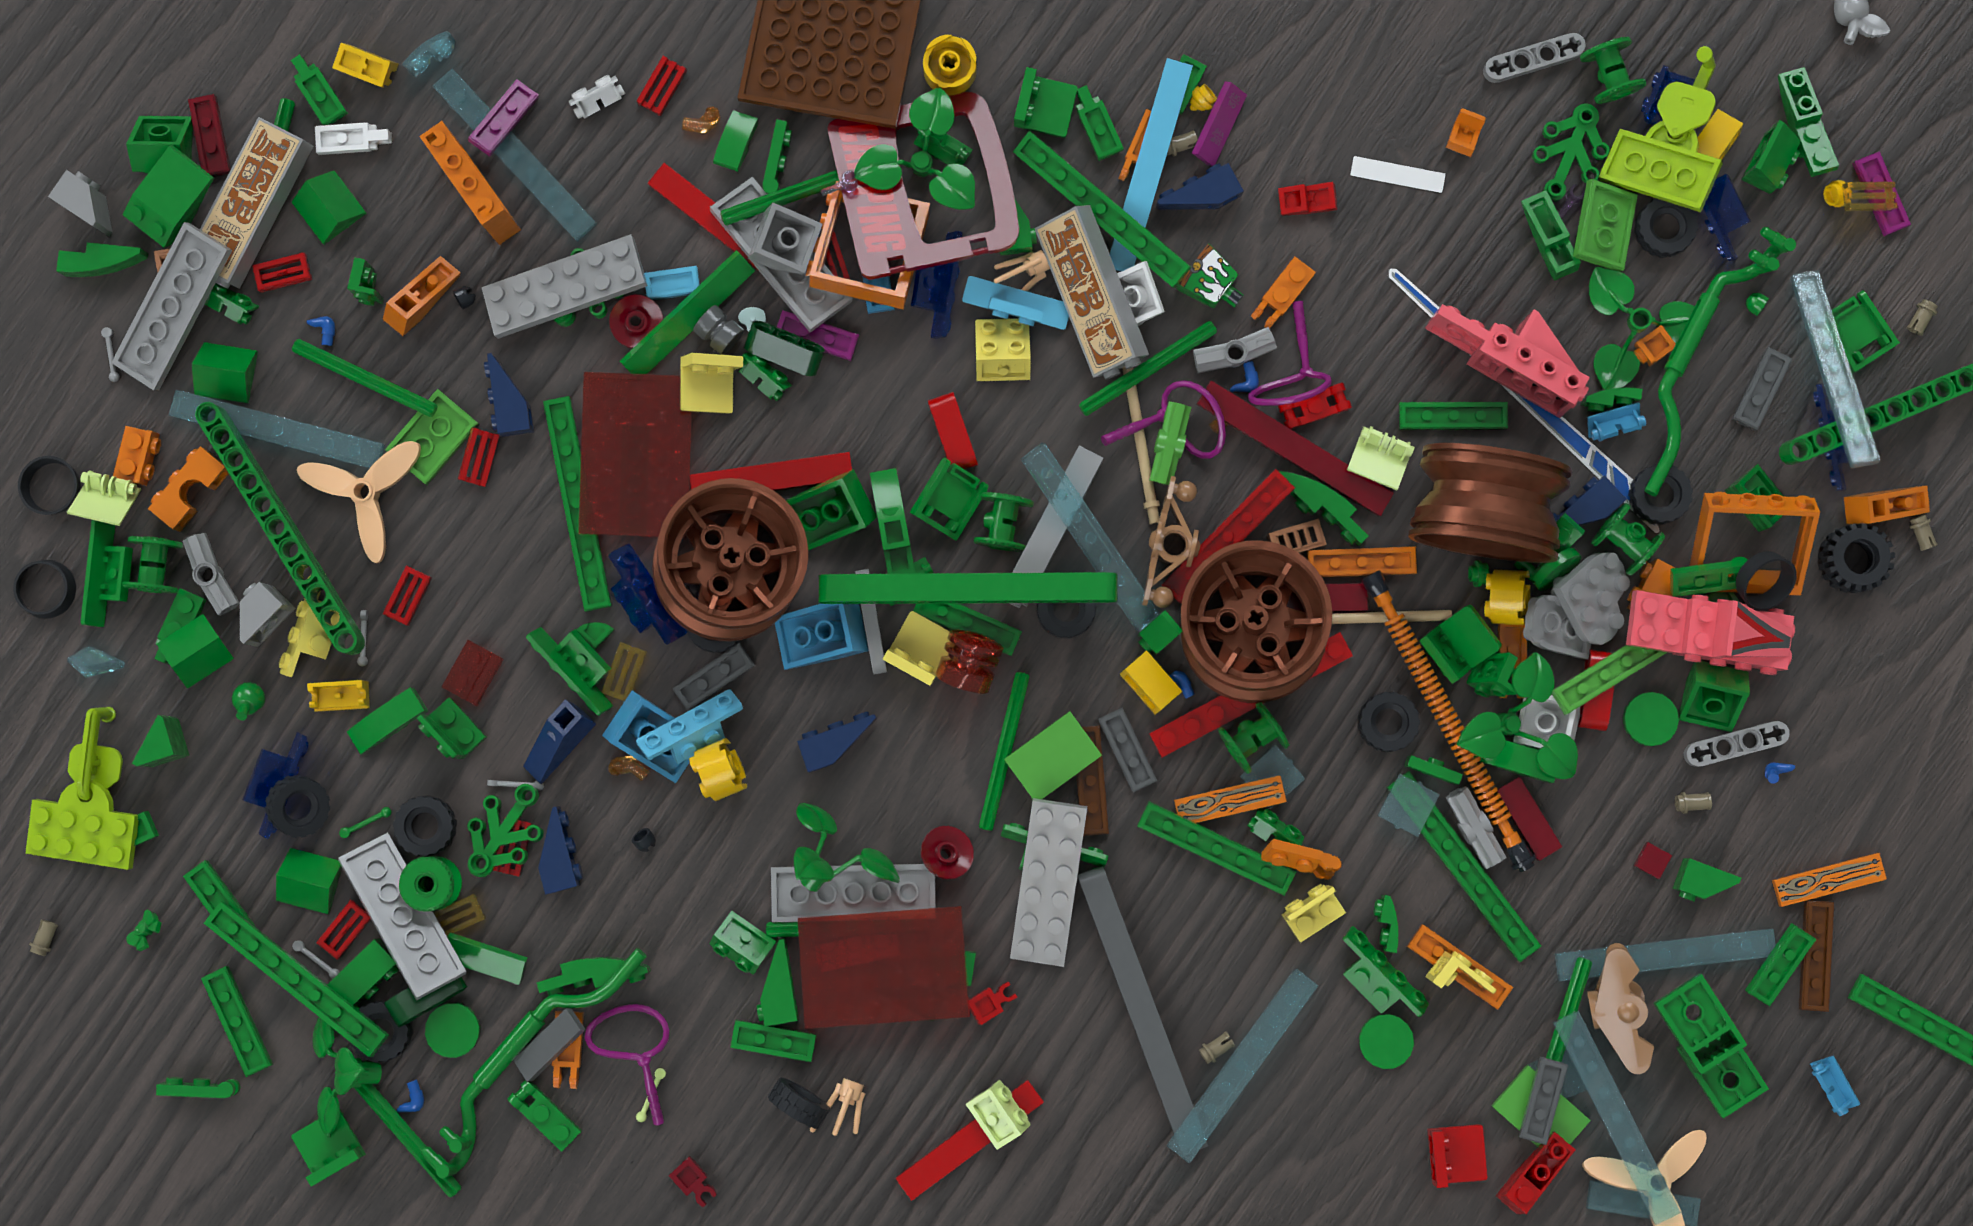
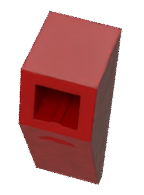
M1552 1132L1549 1135L1547 1145L1541 1144L1510 1176L1496 1197L1516 1214H1527L1576 1149L1556 1132Z

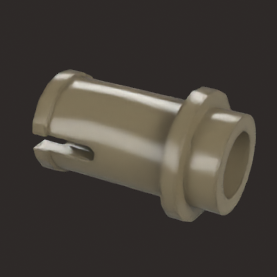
M1192 130L1188 133L1172 137L1167 156L1172 155L1174 157L1178 152L1194 148L1198 141L1195 131Z
M1925 299L1921 303H1917L1918 309L1906 327L1914 334L1918 332L1917 335L1923 336L1932 316L1937 315L1936 309L1938 306Z
M1926 514L1910 519L1911 525L1909 528L1914 530L1920 551L1938 545L1929 525L1931 519H1927Z
M1681 792L1680 795L1675 796V808L1683 814L1693 810H1711L1712 798L1709 792L1701 794Z
M41 919L35 939L29 945L31 946L30 952L46 956L47 952H51L49 946L58 925Z
M1224 1032L1207 1045L1202 1044L1199 1052L1207 1064L1211 1061L1215 1063L1217 1057L1235 1047L1232 1039L1221 1045L1230 1037L1227 1032Z

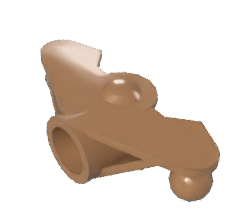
M1175 476L1170 477L1157 529L1151 533L1149 538V547L1152 549L1142 602L1144 606H1147L1148 600H1152L1159 608L1170 606L1173 602V593L1169 588L1158 587L1155 590L1151 588L1180 566L1186 559V566L1191 567L1193 558L1197 557L1200 551V542L1198 541L1199 530L1194 529L1193 536L1191 535L1172 495L1175 494L1183 502H1190L1196 497L1197 488L1190 481H1182L1176 484ZM1170 507L1178 525L1165 527ZM1174 534L1184 540L1186 547L1181 554L1177 556L1170 555L1165 551L1163 541L1167 535ZM1158 559L1169 567L1154 578Z
M1614 943L1607 948L1603 970L1595 990L1587 991L1594 1030L1601 1029L1625 1067L1631 1073L1642 1074L1650 1067L1654 1045L1640 1037L1637 1028L1641 1027L1648 1017L1644 992L1636 982L1632 981L1640 969L1627 948L1620 943Z

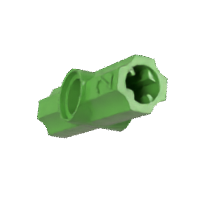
M1168 402L1162 429H1159L1154 447L1155 457L1149 481L1169 485L1170 477L1175 476L1178 459L1182 456L1186 442L1185 431L1191 411L1190 406Z

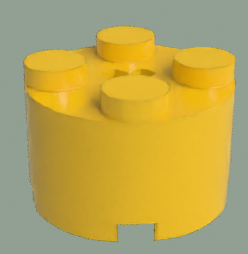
M942 35L928 44L923 56L924 77L928 85L932 89H943L947 95H957L966 91L973 84L977 72L976 54L967 40L952 35ZM949 62L951 65H954V68L945 67V63Z
M1494 570L1493 574H1487L1486 589L1490 590V601H1485L1484 614L1485 617L1491 619L1492 624L1525 625L1523 615H1526L1531 594L1530 585H1525V578H1530L1529 571Z
M727 738L698 749L694 752V756L689 758L693 771L695 773L698 772L702 782L699 783L703 796L705 798L711 797L714 801L747 788V784H742V779L746 778L744 768L736 750L730 751L726 746L731 744Z

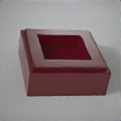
M1646 842L1633 866L1656 879H1660L1672 855Z

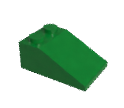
M171 145L132 194L123 216L162 247L172 245L183 223H192L214 177Z
M854 469L786 500L796 512L803 525L808 550L865 528L877 518Z

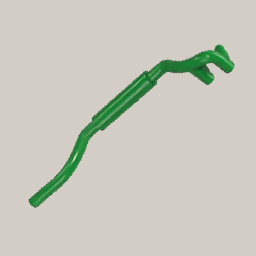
M636 948L614 975L597 990L580 995H549L534 1011L530 1010L473 1075L474 1080L462 1094L460 1108L463 1132L461 1136L455 1134L447 1126H444L439 1131L440 1135L447 1141L449 1149L453 1153H457L456 1156L447 1162L431 1147L427 1146L421 1152L430 1162L429 1164L436 1170L438 1177L446 1178L452 1176L466 1165L476 1140L477 1128L474 1100L484 1088L489 1089L545 1024L544 1019L557 1007L585 1008L610 998L647 957L642 950Z

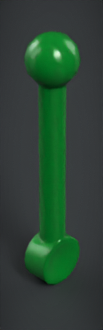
M384 807L380 813L350 828H341L339 834L342 838H348L352 832L382 817H389L392 811L389 807Z

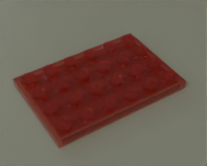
M584 372L578 534L659 537L663 522L669 511L681 497L689 492L692 411H682L680 409L681 376Z
M962 906L798 918L805 1029L970 1017Z

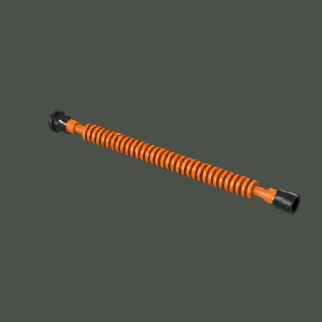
M1381 570L1361 579L1365 589L1374 598L1378 607H1382L1388 618V621L1384 623L1385 626L1390 624L1392 626L1387 629L1388 632L1395 631L1390 636L1392 639L1398 637L1394 641L1395 645L1401 643V646L1397 647L1398 651L1405 650L1401 653L1402 657L1408 656L1404 660L1405 664L1412 663L1407 667L1409 670L1415 669L1410 672L1412 676L1418 675L1414 678V681L1418 682L1421 680V683L1417 684L1418 688L1424 687L1420 691L1421 694L1428 693L1424 697L1425 701L1431 699L1427 703L1428 707L1435 706L1431 709V712H1438L1434 715L1435 720L1441 718L1437 724L1439 726L1444 724L1440 728L1442 732L1448 731L1444 734V737L1448 738L1451 736L1447 740L1448 744L1454 743L1450 747L1451 750L1458 749L1453 754L1455 757L1461 755L1457 759L1458 763L1464 761L1460 765L1461 769L1468 768L1464 771V774H1471L1467 777L1468 782L1474 780L1470 784L1472 788L1478 787L1473 791L1475 794L1481 793L1477 798L1478 800L1484 799L1480 804L1482 807L1487 805L1483 810L1485 813L1490 812L1487 815L1488 819L1494 818L1490 821L1491 825L1498 824L1512 862V870L1519 869L1520 872H1524L1535 865L1533 861L1537 856L1531 853L1517 831H1513L1507 820L1511 814L1510 812L1504 813L1508 808L1507 806H1502L1505 802L1503 799L1497 801L1501 798L1500 793L1494 795L1498 791L1497 787L1490 788L1494 785L1493 781L1487 782L1491 779L1490 774L1484 776L1488 772L1486 768L1481 770L1485 766L1484 763L1477 764L1481 758L1478 756L1474 757L1473 753L1457 746L1461 735L1460 731L1464 729V726H1457L1461 723L1460 718L1454 720L1458 716L1456 712L1450 713L1455 710L1453 706L1447 707L1451 704V701L1447 700L1444 702L1448 698L1447 694L1441 695L1445 691L1444 688L1437 689V687L1441 686L1440 681L1434 683L1438 679L1437 675L1430 676L1435 671L1433 669L1427 670L1431 667V664H1424L1428 658L1420 657L1425 654L1423 650L1417 651L1422 648L1421 645L1414 646L1418 642L1417 638L1411 640V637L1415 635L1414 632L1407 633L1412 628L1410 625L1404 627L1408 623L1407 619L1401 621L1405 617L1404 613L1398 615L1391 601L1393 599L1388 591L1389 588Z

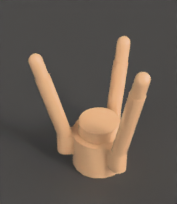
M1042 250L1036 253L1031 251L1024 256L996 264L994 269L998 270L1023 262V265L995 278L994 283L997 284L1026 270L1030 277L1035 275L1021 289L1029 291L1038 281L1046 277L1045 271L1050 269L1045 254Z
M843 1078L842 1084L837 1083L833 1094L826 1103L831 1108L839 1095L838 1100L843 1102L832 1132L834 1136L839 1132L848 1105L854 1106L855 1101L853 1133H858L862 1102L866 1094L862 1092L864 1085ZM811 1127L810 1132H815L816 1129Z

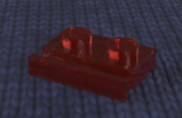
M467 640L442 688L478 706L503 658Z

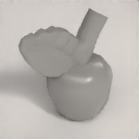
M1867 0L1834 1L1836 21L1843 26H1848V31L1844 38L1846 44L1853 45L1858 32L1868 38H1879L1890 33V28L1883 19L1874 14H1869V3Z

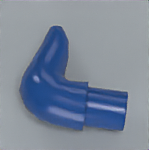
M323 316L307 320V324L312 327H322L321 345L332 346L333 337L335 336V323L333 319L329 316Z
M1253 361L1243 364L1246 382L1233 385L1230 388L1231 392H1251L1258 387V372L1255 370Z
M1174 671L1169 675L1178 684L1185 699L1195 694L1191 686L1192 683L1184 672Z
M1770 763L1765 767V777L1770 783H1777L1779 781V774L1794 770L1795 765Z
M414 1080L407 1083L411 1101L400 1105L397 1108V1112H417L423 1107V1092L420 1090L418 1081Z

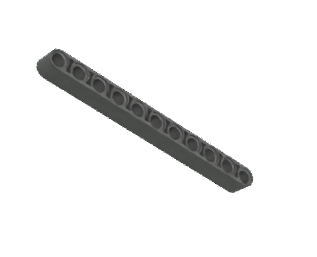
M1099 866L1078 874L1079 883L1181 1154L1185 1156L1208 1147L1206 1138L1103 866Z

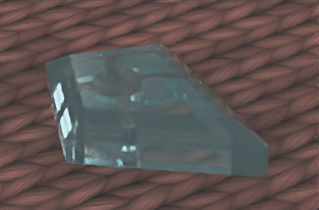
M90 645L67 658V662L85 678L121 669L125 666L124 661Z

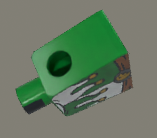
M1209 243L1191 265L1192 268L1176 286L1178 291L1211 308H1215L1221 299L1235 308L1244 296V294L1232 286L1238 277V273Z

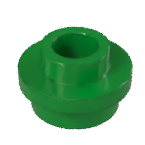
M1475 560L1473 565L1469 566L1468 579L1470 582H1473L1475 587H1481L1482 584H1486V577L1489 573L1488 564Z

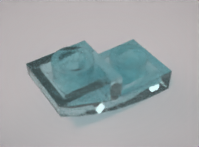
M448 31L440 33L415 49L402 65L410 74L417 77L419 73H423L428 68L431 57L439 62L444 57H449L455 48L454 43L456 40Z

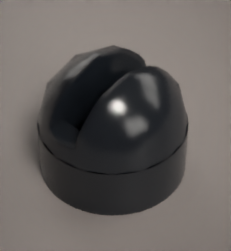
M467 286L453 290V294L462 310L471 306L476 299L474 293L469 294L473 289Z
M644 828L633 836L631 842L639 851L648 852V847L655 846L656 839L649 828Z

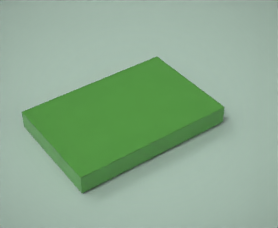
M1594 179L1588 180L1573 257L1611 270L1624 271L1638 195Z
M439 389L428 399L438 406L434 416L428 417L417 412L385 449L388 452L397 445L408 441L419 443L421 446L420 456L410 469V472L426 485L431 482L468 439L471 428H477L480 425Z
M1069 711L1004 758V760L1032 799H1043L1101 757L1102 754Z
M1529 1065L1522 1069L1491 1105L1519 1131L1535 1076V1071ZM1560 1094L1550 1134L1556 1132L1567 1143L1571 1144L1591 1120ZM1531 1141L1537 1147L1541 1145V1143Z

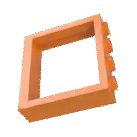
M443 121L419 136L481 225L499 245L521 230L463 146Z
M836 181L834 190L829 191V194H827L826 206H829L827 214L822 213L821 215L822 232L821 236L817 238L813 249L815 253L814 260H809L806 276H809V287L904 310L914 271L900 272L896 290L822 273L841 203H844L840 182ZM908 198L916 227L923 240L929 218L930 203Z
M1725 492L1704 493L1689 566L1702 565L1704 562L1714 512L1802 516L1791 561L1796 568L1797 578L1795 586L1789 594L1801 595L1820 516V510L1815 498L1804 495L1786 497L1778 494L1764 496L1752 493H1743L1742 495L1727 494ZM1758 570L1750 579L1746 593L1763 594L1776 583L1781 571ZM1736 589L1725 590V591H1717V592H1736V593H1738Z

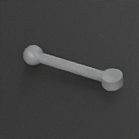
M105 327L102 329L101 334L106 339L111 371L109 379L112 382H117L120 376L116 372L115 365L111 363L114 358L111 341L114 332L112 329Z
M361 610L360 613L361 633L365 639V646L360 652L357 663L362 667L368 663V659L365 657L367 610Z
M487 780L488 786L518 787L521 784H529L538 791L544 788V784H540L538 781L530 783Z
M298 940L293 943L292 947L295 951H301L326 970L330 978L333 979L340 973L338 969H332L307 950L302 941Z

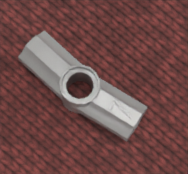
M1267 327L1225 344L1193 350L1194 362L1197 373L1227 367L1236 368L1247 361L1276 350L1277 346L1272 332ZM1234 347L1240 349L1242 358L1238 360L1230 358L1228 350Z
M207 533L196 534L183 540L193 569V579L201 586L216 613L221 616L235 609L240 602L224 578L223 570L218 566ZM211 568L213 577L210 581L205 582L203 574L205 570Z
M1464 786L1450 792L1446 799L1459 822L1457 824L1466 842L1472 845L1484 868L1488 869L1507 858L1492 833L1494 830L1489 819L1479 809L1468 787Z

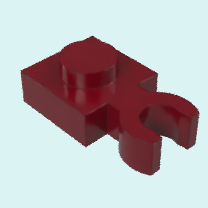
M691 1156L668 1175L686 1196L693 1191L696 1194V1202L702 1207L707 1204L702 1198L703 1192H709L713 1197L717 1195V1191L713 1186L703 1183L708 1175Z

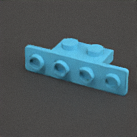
M969 276L962 298V301L965 303L993 310L992 315L1008 319L1009 315L1019 317V323L1034 326V323L1037 322L1062 330L1066 328L1069 315L1063 301L996 284L973 276Z
M728 689L636 740L637 745L648 760L671 750L672 757L677 764H680L693 757L694 752L698 749L724 739L721 721L743 709L742 703Z

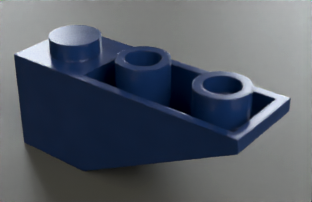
M1218 163L1207 169V174L1198 179L1197 176H1193L1182 183L1184 187L1176 191L1172 188L1160 194L1156 208L1158 210L1219 209L1240 198L1244 190L1229 163L1223 166Z
M491 353L487 354L488 361L484 362L486 377L491 379L492 388H488V398L490 404H494L495 414L491 415L493 430H497L498 434L502 437L534 433L530 404L497 358Z
M1605 475L1598 480L1594 476L1582 487L1585 492L1578 498L1575 494L1562 505L1565 510L1559 515L1554 512L1553 517L1557 521L1566 513L1580 526L1607 518L1627 499Z
M565 699L546 720L523 767L542 784L591 731L596 723L580 707Z
M867 711L853 716L854 722L845 725L843 720L827 726L828 731L818 734L816 729L802 734L803 740L797 742L808 773L836 764L877 719L876 715L870 716Z
M561 807L552 808L538 867L545 895L580 886V880L583 879L581 866L579 863L575 864L573 853H576L573 837H568L566 827L570 826L566 811L561 810Z

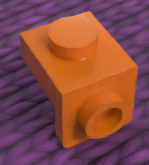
M1461 109L1453 124L1446 148L1471 157L1486 117L1466 109Z
M1660 325L1644 338L1635 342L1636 350L1633 352L1642 364L1647 362L1649 366H1652L1673 351L1676 344L1663 326Z

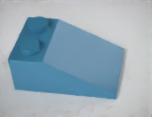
M818 604L783 614L775 623L784 670L869 651L859 604Z
M632 690L602 736L614 746L674 783L678 781L690 763L689 759L677 764L672 757L671 750L651 760L646 758L638 747L636 740L675 719V717Z

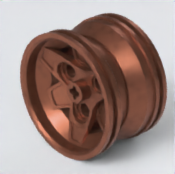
M1433 443L1423 446L1422 454L1425 457L1421 459L1420 466L1433 481L1434 486L1433 491L1429 492L1416 507L1415 515L1411 518L1410 525L1414 528L1409 530L1408 537L1411 540L1438 549L1499 560L1531 563H1550L1558 560V553L1554 550L1560 548V540H1558L1559 528L1549 509V504L1552 499L1569 489L1570 481L1567 478H1570L1572 475V468L1547 457L1499 447L1462 443Z
M734 478L704 483L681 497L671 508L663 522L654 551L652 566L653 581L657 595L668 614L678 624L700 637L716 641H738L753 637L776 623L785 613L798 592L807 570V538L796 512L784 498L770 488L750 480ZM733 513L724 527L717 525L707 518L715 514ZM759 524L770 534L775 544L757 541ZM714 534L719 538V543L717 545H709L705 541V536ZM686 535L694 550L677 556L679 545ZM753 551H758L763 555L764 560L760 563H755L750 559L749 554ZM779 571L777 583L770 593L763 576ZM715 580H722L726 583L727 590L718 592L713 588L712 583ZM684 585H701L698 600L689 593ZM734 598L746 608L741 611H726Z
M1269 541L1238 542L1213 553L1202 562L1191 576L1181 605V641L1190 667L1197 677L1214 692L1226 698L1245 703L1274 701L1293 693L1304 685L1314 674L1322 660L1332 626L1331 599L1326 584L1319 572L1306 558L1296 551ZM1262 575L1268 578L1255 589L1243 576ZM1219 589L1224 606L1205 611L1209 600ZM1292 591L1300 600L1305 612L1287 607ZM1266 594H1272L1276 597L1277 602L1274 605H1266L1263 603L1262 597ZM1225 616H1229L1235 620V625L1231 628H1224L1220 624V620ZM1206 640L1223 642L1218 658L1212 652ZM1267 640L1272 641L1276 644V650L1270 653L1265 652L1261 648V644ZM1304 641L1299 652L1290 660L1286 643ZM1255 660L1264 673L1252 674L1245 673L1244 671Z

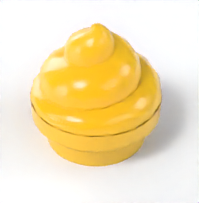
M1203 84L1201 87L1196 86L1192 91L1190 110L1205 111L1213 108L1217 97L1206 84Z
M1842 180L1832 181L1824 189V199L1830 206L1842 207L1849 202L1852 189Z

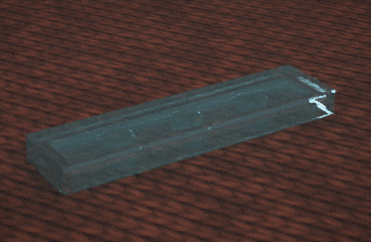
M1590 1180L1586 1208L1651 1219L1648 1197L1643 1192L1622 1189L1604 1182ZM1673 1194L1680 1207L1685 1225L1697 1226L1701 1199Z

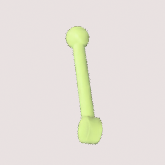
M658 1068L655 1071L656 1078L654 1083L656 1089L660 1080L666 1076V1071L663 1068ZM646 1098L641 1112H638L636 1115V1119L639 1122H644L647 1119L648 1098Z

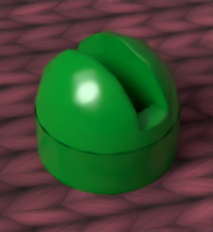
M1752 293L1746 299L1745 305L1752 314L1758 316L1770 298L1761 293Z

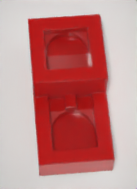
M1334 182L1309 186L1301 184L1278 188L1282 216L1338 210Z

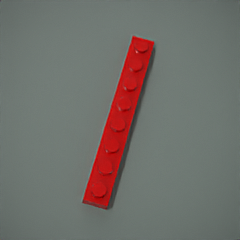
M1341 632L1328 638L1322 660L1310 679L1353 656ZM1221 695L1149 733L1162 758L1256 708V703L1239 702Z

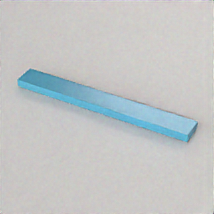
M1167 58L1123 207L1128 214L1144 227H1146L1193 67V65ZM1114 238L1110 257L1115 269L1122 272L1133 267L1137 257Z

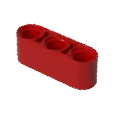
M951 392L927 400L947 459L951 461V464L955 463L964 470L977 466L976 456L954 393Z
M1589 649V659L1585 661L1584 670L1612 653ZM1614 686L1580 707L1578 727L1600 731L1607 730Z

